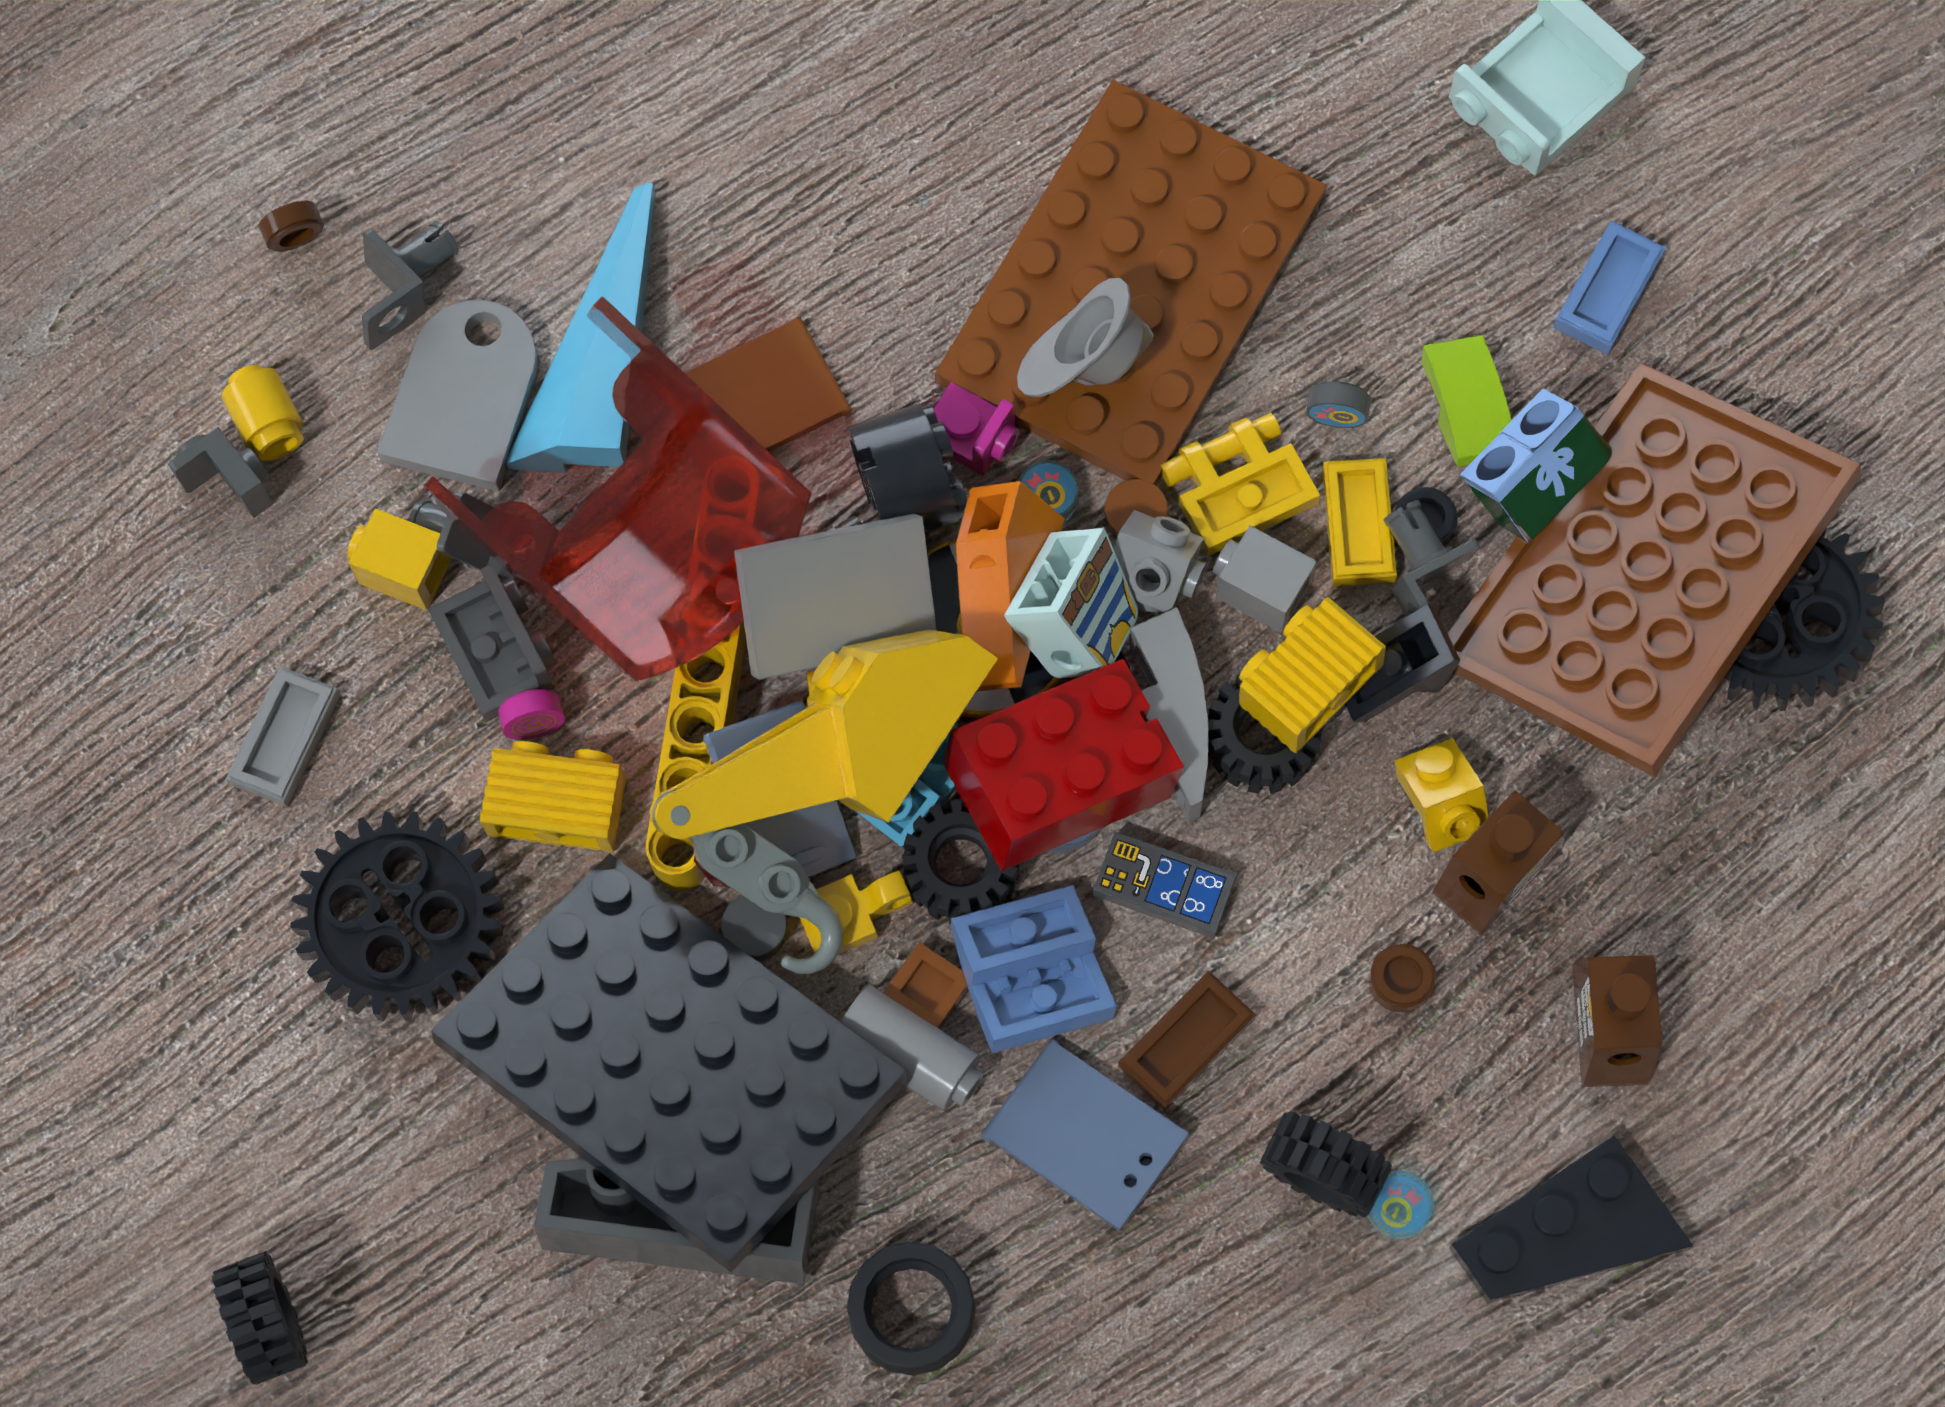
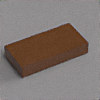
M1208 970L1118 1062V1067L1157 1105L1166 1111L1255 1020L1256 1014Z

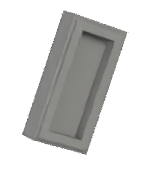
M280 666L226 777L228 783L231 786L288 808L341 696L338 689Z

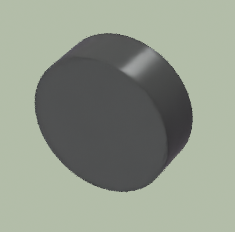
M743 896L733 900L726 908L722 917L723 936L756 961L766 960L774 956L786 941L788 925L785 915L763 910Z

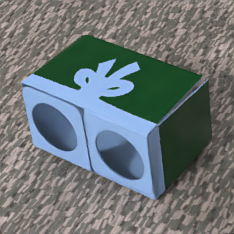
M1542 389L1460 475L1498 525L1528 543L1508 513L1533 540L1606 465L1611 458L1612 448L1579 408Z

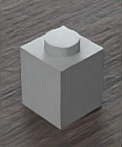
M1250 525L1239 543L1231 539L1227 542L1214 565L1213 573L1219 576L1216 598L1282 634L1313 582L1317 561Z

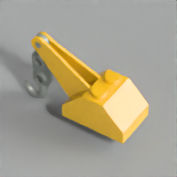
M929 629L842 646L838 654L832 651L816 668L811 679V683L815 685V688L807 698V708L671 789L660 793L654 799L650 808L651 821L659 832L675 839L690 838L694 844V855L699 865L761 909L772 913L805 918L814 924L821 933V944L816 953L806 959L785 956L781 960V965L796 974H813L821 971L836 959L842 947L843 927L839 915L827 901L819 896L797 860L744 823L839 800L854 811L889 823L998 658L968 636Z

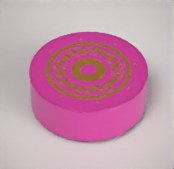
M533 689L517 693L507 698L498 709L503 734L507 738L515 740H527L545 736L560 728L565 722L560 696L546 689Z

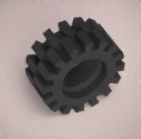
M1237 675L1234 685L1231 686L1226 682L1219 689L1217 700L1213 698L1209 708L1208 755L1212 754L1214 757L1213 766L1219 774L1223 771L1229 774L1227 782L1233 786L1238 787L1240 781L1249 784L1247 792L1259 794V789L1262 786H1269L1270 793L1280 792L1282 784L1286 782L1292 787L1301 780L1302 773L1304 771L1308 773L1314 765L1316 755L1319 752L1323 727L1297 753L1292 752L1285 744L1280 749L1271 753H1259L1251 750L1244 744L1239 734L1241 721L1250 713L1239 704L1242 681L1239 679V675Z
M962 799L950 800L951 807L942 809L940 803L930 807V815L926 819L920 815L913 822V829L915 830L913 834L907 833L904 855H902L907 888L912 892L913 900L919 907L922 905L927 907L928 914L939 920L941 915L949 917V924H951V918L1002 905V901L1005 898L1010 900L1015 891V881L1019 878L1020 870L1019 864L1003 871L1000 870L967 807L962 806ZM955 840H968L977 844L983 850L987 859L982 875L975 881L963 885L953 884L945 880L936 868V859L938 853L946 844Z
M1288 1112V1114L1284 1113L1260 1160V1164L1264 1165L1263 1168L1267 1172L1274 1174L1273 1177L1280 1182L1290 1184V1188L1296 1192H1303L1311 1196L1310 1199L1320 1204L1324 1202L1331 1209L1339 1212L1344 1210L1349 1215L1356 1217L1359 1215L1363 1218L1369 1216L1392 1169L1391 1163L1385 1160L1386 1157L1380 1152L1372 1151L1371 1146L1367 1143L1354 1140L1352 1135L1344 1130L1339 1132L1333 1129L1329 1123L1322 1120L1318 1123L1311 1116L1304 1114L1299 1116L1295 1112Z
M264 1251L214 1270L212 1282L215 1286V1298L220 1304V1308H218L220 1316L225 1321L226 1333L229 1341H232L236 1358L238 1362L242 1363L243 1372L246 1377H249L250 1382L253 1385H258L307 1366V1349L302 1340L304 1338L302 1329L297 1323V1314L294 1306L291 1305L290 1294L286 1284L283 1285L281 1273L278 1267H275L271 1255Z

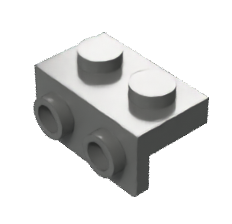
M492 564L480 569L484 581L428 608L486 722L498 717V709L507 698L517 693L533 689H554L546 668L556 664L555 658L540 629L528 634L518 616L529 609L514 579L511 576L500 581Z

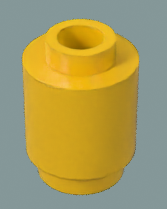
M249 365L237 370L228 378V385L222 391L221 398L245 447L255 451L259 460L271 461L290 454L302 444L304 437L300 430L303 426V421L276 369L262 368L260 365Z

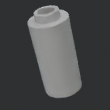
M868 985L862 990L841 1021L842 1024L906 1070V1087L943 1111H946L953 1102L962 1107L965 1106L984 1076V1073L976 1069L980 1059L979 1054L872 985Z

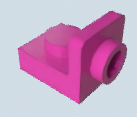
M951 382L934 408L938 422L942 421L947 432L954 456L952 459L983 476L994 459L1003 462L1007 458L1018 438L1019 429L1015 427V405L1005 399L996 407Z

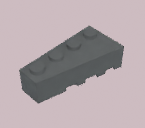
M583 1158L546 1162L534 1228L542 1250L805 1285L822 1175L732 1273Z

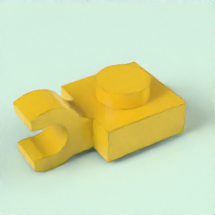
M900 871L877 879L861 891L858 890L852 874L816 889L819 896L827 901L839 915L843 927V941L838 955L878 938L871 920L913 904ZM800 918L815 954L821 944V933L810 921Z

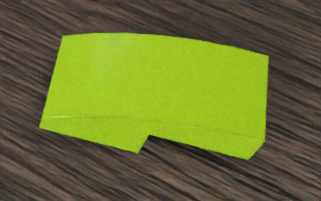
M1483 335L1423 345L1421 364L1439 402L1438 425L1457 467L1469 465L1512 421L1499 375Z

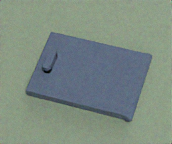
M797 701L705 734L703 740L707 746L712 764L805 709L804 703ZM837 800L744 823L797 860L803 867L807 877L856 858Z
M1051 1039L983 1130L981 1137L986 1142L995 1144L1121 1232L1187 1141L1189 1133L1063 1048L1057 1040ZM1144 1156H1149V1157L1152 1158V1159H1150V1158H1144V1159L1141 1160V1158L1144 1157Z

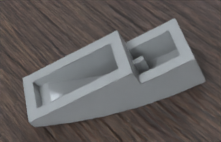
M1176 607L1131 627L1129 648L1149 686L1141 690L1150 705L1145 723L1155 718L1158 719L1184 765L1173 793L1188 823L1199 819L1201 815L1208 766V717L1204 686L1194 647Z

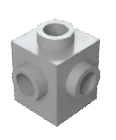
M1134 510L1119 531L1113 548L1137 608L1148 612L1170 611L1175 608L1182 595L1192 599L1197 591L1206 568V563L1197 560L1204 538L1191 533L1188 526L1176 519L1164 516L1153 518Z

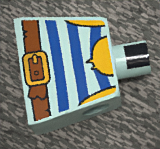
M1105 529L1051 532L1004 617L1045 669L1054 677L1059 679L1077 678L1121 659H1124L1130 670V665L1121 649L1131 632V627L1134 626L1138 619V608Z

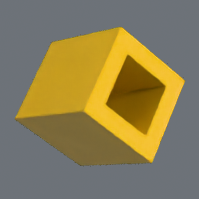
M376 508L367 526L360 525L355 530L347 551V557L350 560L348 564L360 585L428 611L452 557L437 550L436 545L440 533Z

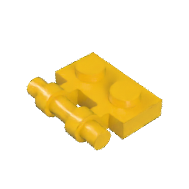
M1271 412L1253 421L1245 417L1228 426V433L1202 445L1198 441L1179 448V456L1160 465L1162 477L1168 487L1188 478L1195 482L1196 488L1179 495V506L1193 532L1204 538L1202 548L1207 557L1223 550L1230 539L1237 543L1240 542L1250 525L1263 531L1319 504L1320 494L1292 443L1271 453H1268L1263 444L1281 435L1280 426ZM1237 455H1240L1247 462V464L1218 477L1213 468Z

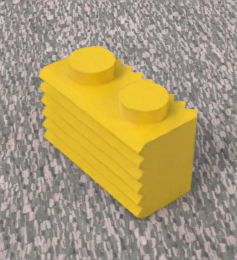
M1329 597L1325 598L1314 610L1309 605L1301 608L1284 628L1283 635L1286 639L1278 645L1276 650L1270 654L1265 649L1260 650L1248 661L1239 675V679L1242 681L1239 693V704L1241 707L1248 711L1254 719H1257L1263 727L1268 728L1272 735L1277 736L1281 743L1287 745L1294 753H1297L1384 665L1386 646Z
M528 741L513 742L511 750L493 748L487 785L485 787V797L482 801V811L480 813V823L488 836L493 838L501 837L507 840H526L531 843L539 842L556 846L564 845L569 848L602 850L607 853L614 851L626 777L621 764L612 763L613 757L611 755L596 750L580 749L575 751L574 758L549 755L550 749L548 747Z

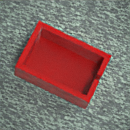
M1124 659L951 731L942 763L1001 871L1171 798L1184 765L1158 719L1155 718L1145 723L1150 705Z

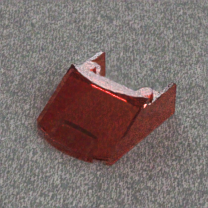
M601 296L592 306L587 317L633 359L620 372L613 383L611 395L613 405L620 417L645 440L560 531L536 509L526 503L517 501L499 504L480 520L433 476L423 485L421 491L515 578L514 580L631 680L639 681L675 669L699 657L721 642L744 621L734 550L797 538L803 524L806 508L809 507L811 491L608 300Z

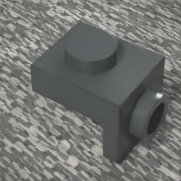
M219 427L207 435L201 434L189 439L180 447L177 456L168 463L176 479L187 493L194 491L219 473L253 518L273 505L270 496L263 486V483L271 478L263 464L250 448L239 454Z

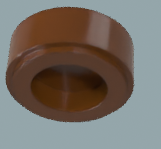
M296 201L268 213L262 218L258 227L267 248L283 252L302 247L313 241L321 233L324 223L314 202Z
M1396 944L1381 951L1373 961L1369 973V988L1375 1000L1384 1008L1399 1013L1411 1012L1424 1005L1429 999L1436 982L1435 968L1429 956L1421 949L1409 944Z

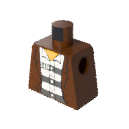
M1514 791L1453 855L1432 893L1478 934L1482 935L1562 850L1565 834L1521 794ZM1467 875L1474 879L1482 887L1485 895L1474 891L1464 877Z
M1654 956L1588 957L1573 963L1581 1087L1648 1085L1662 1049ZM1621 1053L1632 1054V1058L1613 1059L1610 1057Z

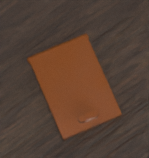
M795 317L790 322L658 386L707 479L710 471L719 462L728 458H742L752 461L841 416H846L852 411L851 406L801 317ZM709 434H711V436L708 439L700 438V436L707 437Z

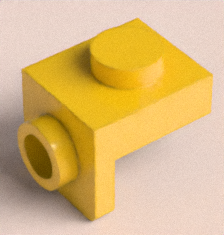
M1453 738L1394 760L1397 779L1422 818L1425 839L1433 852L1467 841L1489 818L1484 785Z

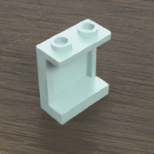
M1539 0L1536 12L1474 67L1470 68L1463 64L1454 72L1449 98L1452 100L1454 109L1464 121L1471 125L1478 124L1495 139L1498 150L1509 162L1514 165L1522 164L1536 176L1636 87L1645 57L1582 0Z

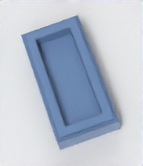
M1610 221L1559 312L1553 328L1609 355L1660 263L1666 247Z

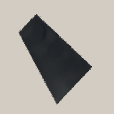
M1614 1135L1452 1243L1449 1249L1486 1303L1489 1304L1564 1284L1566 1281L1599 1272H1609L1663 1255L1669 1256L1688 1251L1693 1247V1244Z

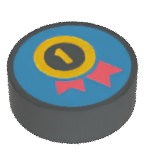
M1337 381L1318 383L1309 390L1306 414L1313 421L1326 426L1338 428L1359 427L1368 422L1371 397L1364 389L1350 383Z

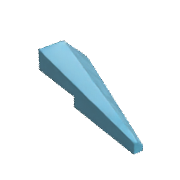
M645 183L634 188L506 460L508 470L566 473L567 464L625 467L635 362H639L656 195L653 183Z

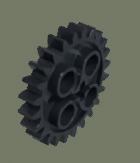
M1826 527L1800 565V567L1810 571L1813 577L1800 581L1791 579L1776 600V607L1770 609L1750 638L1764 640L1770 644L1773 650L1766 654H1754L1743 648L1724 676L1726 680L1730 681L1727 699L1732 701L1743 689L1752 691L1753 708L1758 709L1763 703L1766 694L1775 695L1780 711H1786L1790 694L1798 693L1802 702L1807 707H1812L1816 695V687L1819 686L1833 698L1837 696L1840 686L1838 675L1852 682L1857 680L1861 668L1857 660L1870 662L1875 646L1869 640L1880 638L1883 622L1874 617L1882 614L1885 601L1883 597L1870 595L1877 589L1879 582L1878 573L1860 574L1865 567L1867 553L1863 551L1849 556L1845 554L1850 535L1844 533L1829 541L1825 538ZM1779 612H1788L1785 632L1794 650L1800 655L1798 658H1792L1788 654L1784 643L1785 634ZM1814 621L1823 622L1830 626L1834 633L1826 637L1814 636L1806 631L1803 625Z
M386 811L383 815L382 827L376 831H373L369 823L362 817L358 819L360 837L351 840L346 834L337 830L334 834L340 850L332 854L317 848L314 852L324 866L321 872L302 870L300 876L312 889L311 894L292 896V902L299 910L308 913V916L290 922V926L296 935L310 938L295 948L296 953L303 961L317 959L307 973L315 983L331 978L326 986L325 993L332 1001H337L349 992L347 1006L354 1014L358 1015L369 1001H372L373 1014L379 1021L385 1020L391 1005H397L405 1021H411L414 1013V1003L420 1001L424 1003L433 1015L437 1014L438 1001L436 995L444 991L450 998L459 1002L462 997L456 982L463 977L471 982L479 983L482 979L472 965L475 959L494 961L496 957L493 950L483 941L486 937L502 936L504 931L499 922L487 918V915L505 909L500 896L485 894L499 884L498 878L494 871L478 872L487 861L480 848L464 854L470 842L465 832L460 830L446 840L447 826L443 819L439 817L429 826L427 831L423 830L422 819L416 811L410 813L404 827H399L391 812ZM406 860L421 862L420 872L414 880L405 884L392 882V873L399 863ZM372 871L377 875L400 909L405 912L416 931L433 952L430 960L425 961L420 958L396 923L391 920L385 908L364 881L363 876L366 872ZM352 898L367 899V909L359 919L353 922L339 921V911L346 901ZM443 909H452L458 912L457 922L450 931L443 934L428 932L429 921L436 912ZM391 947L404 949V959L397 969L388 973L375 971L376 959L382 951Z

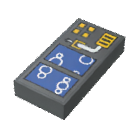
M1114 832L1093 888V896L1215 938L1237 874Z

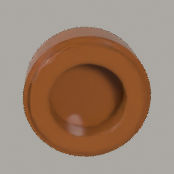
M1143 479L1123 481L1116 485L1107 496L1105 502V523L1109 532L1117 539L1119 531L1134 510L1153 518L1167 517L1168 506L1163 492L1149 481Z

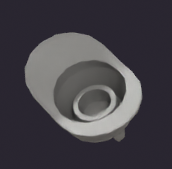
M1121 278L1105 280L1095 286L1076 308L1047 330L1032 345L1022 360L1017 374L1018 388L1028 397H1042L1054 393L1072 380L1084 385H1109L1119 380L1150 345L1154 337L1150 327L1129 307L1131 300L1129 285Z

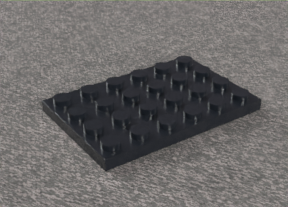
M610 853L431 1030L433 1041L437 1046L730 1273L735 1270L907 1083V1075L904 1068Z

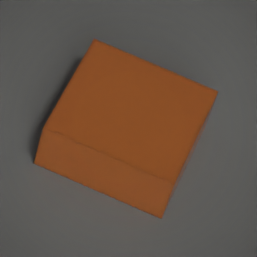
M918 942L883 993L941 1030L969 989L961 969Z

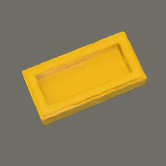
M1386 458L1323 462L1322 475L1332 587L1395 583L1397 572L1394 539L1391 530L1383 521L1385 517L1391 514Z

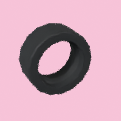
M910 1241L884 1247L864 1261L851 1282L847 1302V1311L853 1336L866 1356L889 1372L912 1376L937 1371L960 1354L972 1335L976 1311L970 1280L955 1258L934 1245ZM908 1269L926 1271L939 1279L949 1293L952 1307L949 1323L941 1336L929 1345L913 1349L896 1346L883 1338L874 1324L871 1311L874 1294L881 1283L895 1272Z

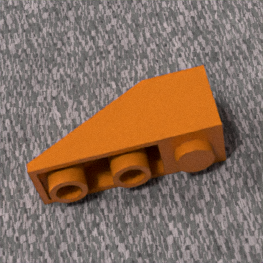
M1021 481L971 488L956 541L962 635L968 636L998 658L977 691L1022 686L1031 650L1010 626L1004 615L1051 532H1061L1065 519Z

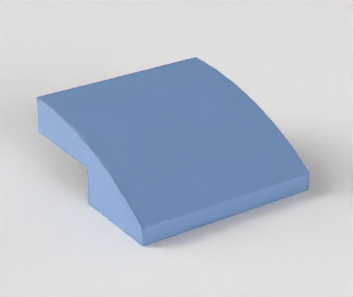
M1073 885L951 918L950 926L961 967L991 1053L1114 1019L1117 1006L1093 952L1096 937Z

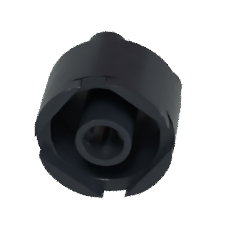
M918 403L847 427L851 437L849 440L866 497L869 504H872L874 511H878L880 520L915 513L923 517L925 534L959 523V519L963 518L967 498L960 480H955L950 463L946 461L954 458L952 447L942 421L938 422L931 404L922 407Z

